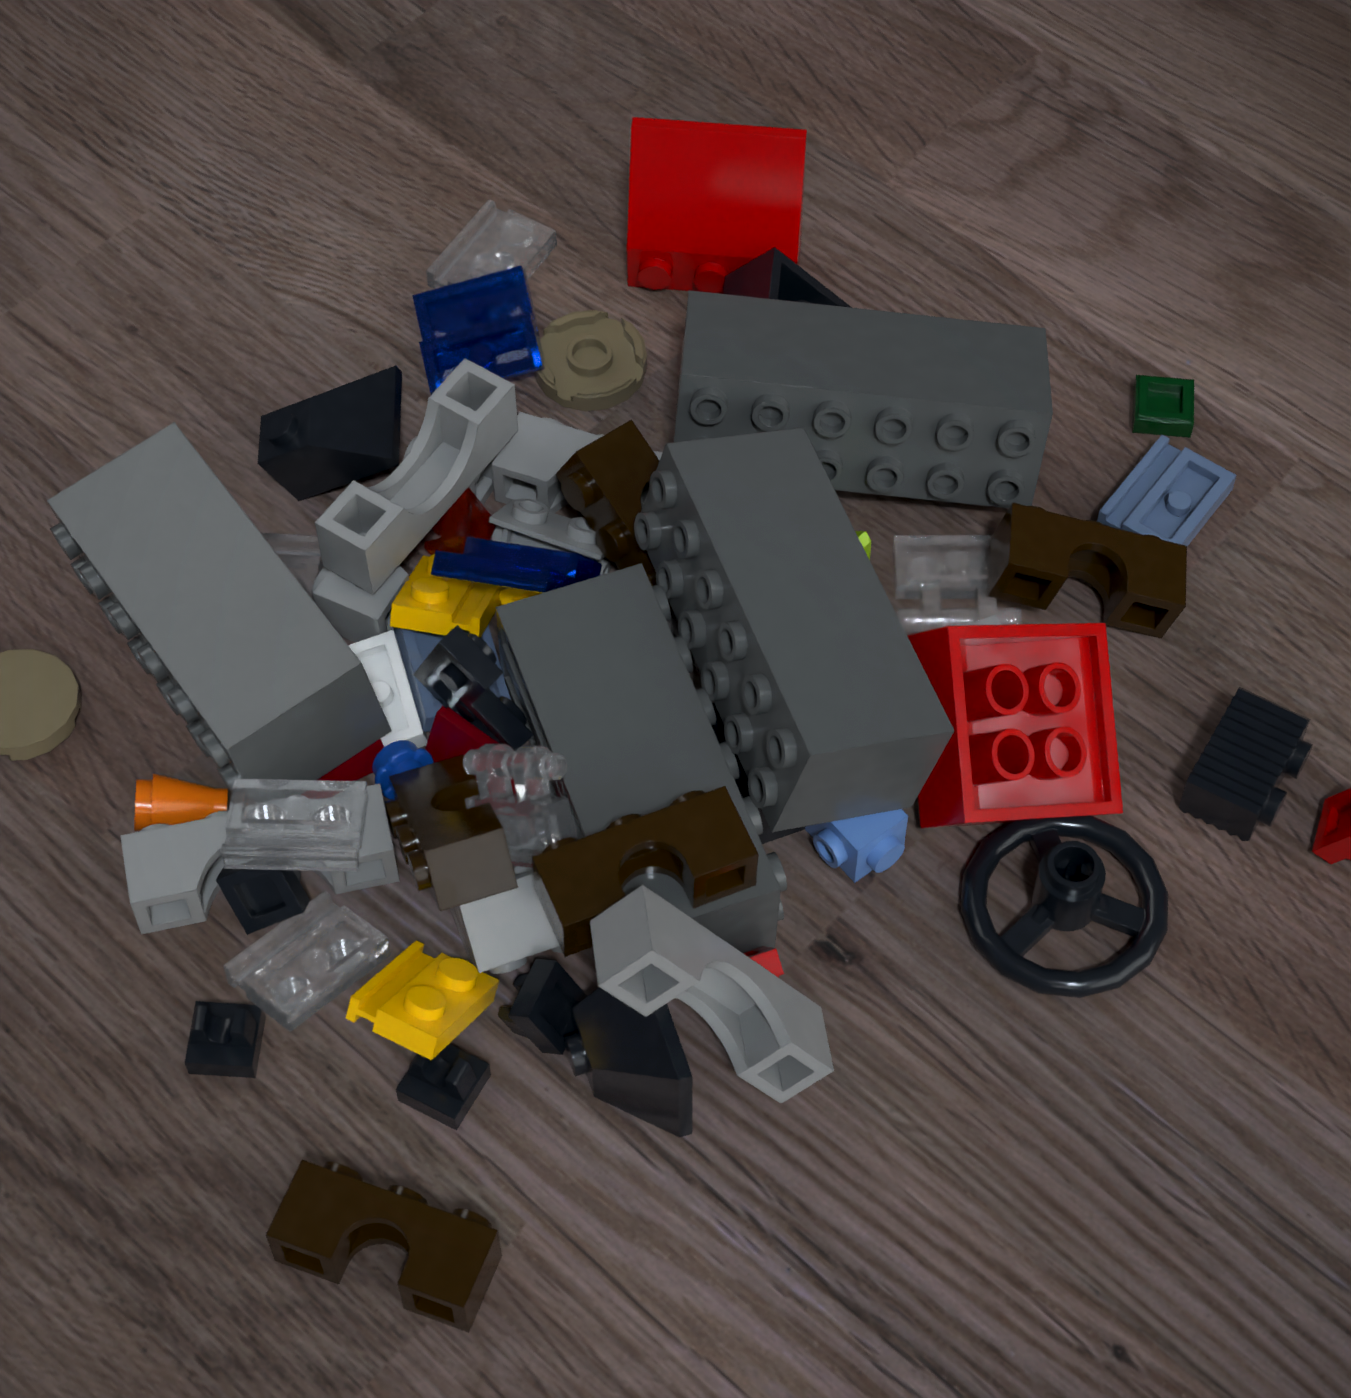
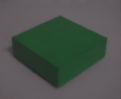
M1136 375L1133 387L1132 433L1163 434L1164 436L1191 438L1194 427V380Z

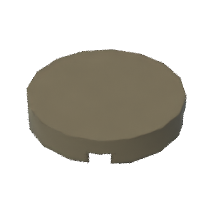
M587 310L566 314L553 320L543 330L544 336L539 339L538 344L536 341L532 355L536 383L548 398L566 408L581 411L612 408L627 401L642 386L647 371V353L644 338L632 323L621 318V322L608 318V312Z
M35 649L1 652L0 755H8L10 761L28 760L50 752L70 736L76 726L75 718L79 713V709L81 711L82 697L74 674L69 666L55 655Z

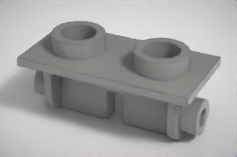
M513 499L489 518V523L497 525L492 535L491 546L498 548L500 555L541 569L545 565L547 551L550 550L555 552L551 571L553 574L563 577L572 574V568L577 566L582 567L586 579L610 573L611 562L603 559L605 556L596 542V532L592 530L583 517L570 519L550 512L549 507L540 501Z

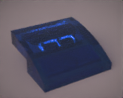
M522 265L412 295L422 336V341L419 342L431 395L465 358L505 380L545 369L535 310L526 271Z
M466 537L463 554L435 551L431 575L544 593L600 576L602 564L578 553Z

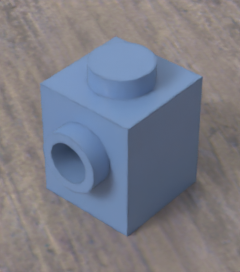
M902 809L805 826V830L813 838L814 846L820 857L830 867H840L855 883L872 870L876 873L887 870L901 857L905 849L908 815Z

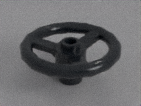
M1092 815L1012 821L981 842L964 871L961 913L974 947L1002 976L1039 994L1082 998L1120 988L1151 964L1168 932L1169 895L1154 859L1126 831ZM1059 836L1084 839L1110 851L1132 873L1143 898L1142 908L1103 894L1102 890L1106 872L1104 864L1096 851L1089 845L1079 841H1065L1061 843ZM1030 841L1039 863L1032 895L1033 907L1006 933L1000 936L995 930L987 909L988 881L1004 856L1021 844ZM1091 921L1135 937L1130 947L1108 964L1081 971L1045 968L1023 957L1051 929L1075 931L1087 926Z

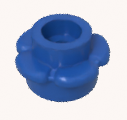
M399 740L385 746L373 761L372 770L375 775V784L380 783L384 797L390 800L395 799L389 776L434 763L433 758L427 750L423 748L418 749L411 741Z

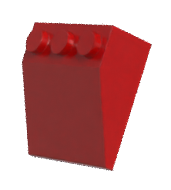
M632 117L627 229L628 286L654 290H690L723 294L726 275L774 247L799 266L807 130Z
M1106 623L944 626L907 635L954 729L953 735L918 795L921 829L1123 813Z

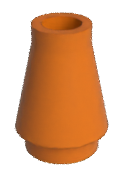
M154 773L153 780L136 779L134 830L140 831L153 824L175 825L200 820L214 812L227 811L228 788L208 787Z

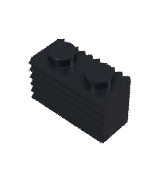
M1239 687L1192 772L1189 774L1179 804L1180 810L1183 813H1191L1195 819L1202 818L1206 824H1214L1218 830H1226L1230 836L1237 835L1241 841L1250 840L1259 822L1271 827L1287 795L1286 791L1278 788L1285 774L1297 779L1312 750L1313 744L1303 740L1310 719Z

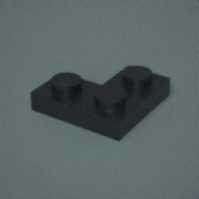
M457 625L435 646L413 675L445 708L449 707L514 754L534 734L525 726L527 720L520 708L504 696L498 698L489 689L503 673L495 664L497 659L492 649L475 634L467 635Z

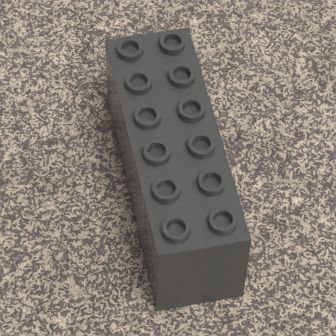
M689 290L673 442L804 428L834 490L1009 508L1012 502L1032 506L1053 415L1046 328Z
M175 422L47 500L59 521L57 525L50 528L53 536L70 560L79 556V559L70 564L79 580L90 595L94 593L98 600L106 597L98 604L118 634L122 633L127 640L135 637L127 642L131 652L146 674L151 673L158 682L156 686L176 715L180 714L188 724L186 728L206 758L210 756L218 766L216 769L237 801L248 795L255 806L260 808L269 806L276 800L290 798L392 731L361 661Z
M804 428L666 443L658 467L650 477V488L642 510L635 518L634 531L636 541L639 547L648 553L656 571V582L663 587L666 598L669 600L677 618L679 636L686 640L688 650H691L701 672L702 689L706 691L710 701H714L724 724L726 743L732 753L738 755L748 778V790L751 800L757 808L762 809L771 832L912 807L953 735L954 729Z
M641 563L496 607L501 670L503 671L512 702L523 712L527 720L525 726L534 734L528 740V743L565 836L567 838L574 837L579 840L606 830L612 822L629 814L644 816L669 807L675 799L688 792L700 790L707 793L726 786L759 854L756 885L694 909L682 886L676 880L664 874L646 873L639 875L629 881L623 888V891L627 896L644 885L742 953L760 946L775 947L777 923L784 919L780 895L781 892L787 890L785 872L778 855L775 852L766 854L758 835L763 833V825L758 808L753 804L750 796L742 798L736 785L735 779L739 778V769L735 755L726 741L718 743L712 725L716 724L712 701H710L704 689H695L689 673L693 672V662L686 640L681 636L673 637L667 621L671 620V611L663 587L658 584L651 586Z

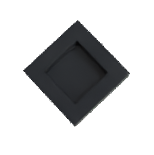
M280 846L222 868L216 879L217 884L247 935L304 913L310 902L300 884L301 874L290 854L288 852L283 853Z
M536 959L528 974L519 975L515 979L513 986L519 993L511 1008H500L498 1017L513 1033L530 1039L542 1053L563 1055L566 1049L564 1037L572 1035L574 1032L572 1008L585 999L587 995L557 961Z
M196 1001L184 1062L188 1073L256 1078L266 1020L263 1006Z
M448 1044L432 1061L416 1054L407 1073L396 1088L398 1101L457 1131L491 1076L490 1064L451 1044Z

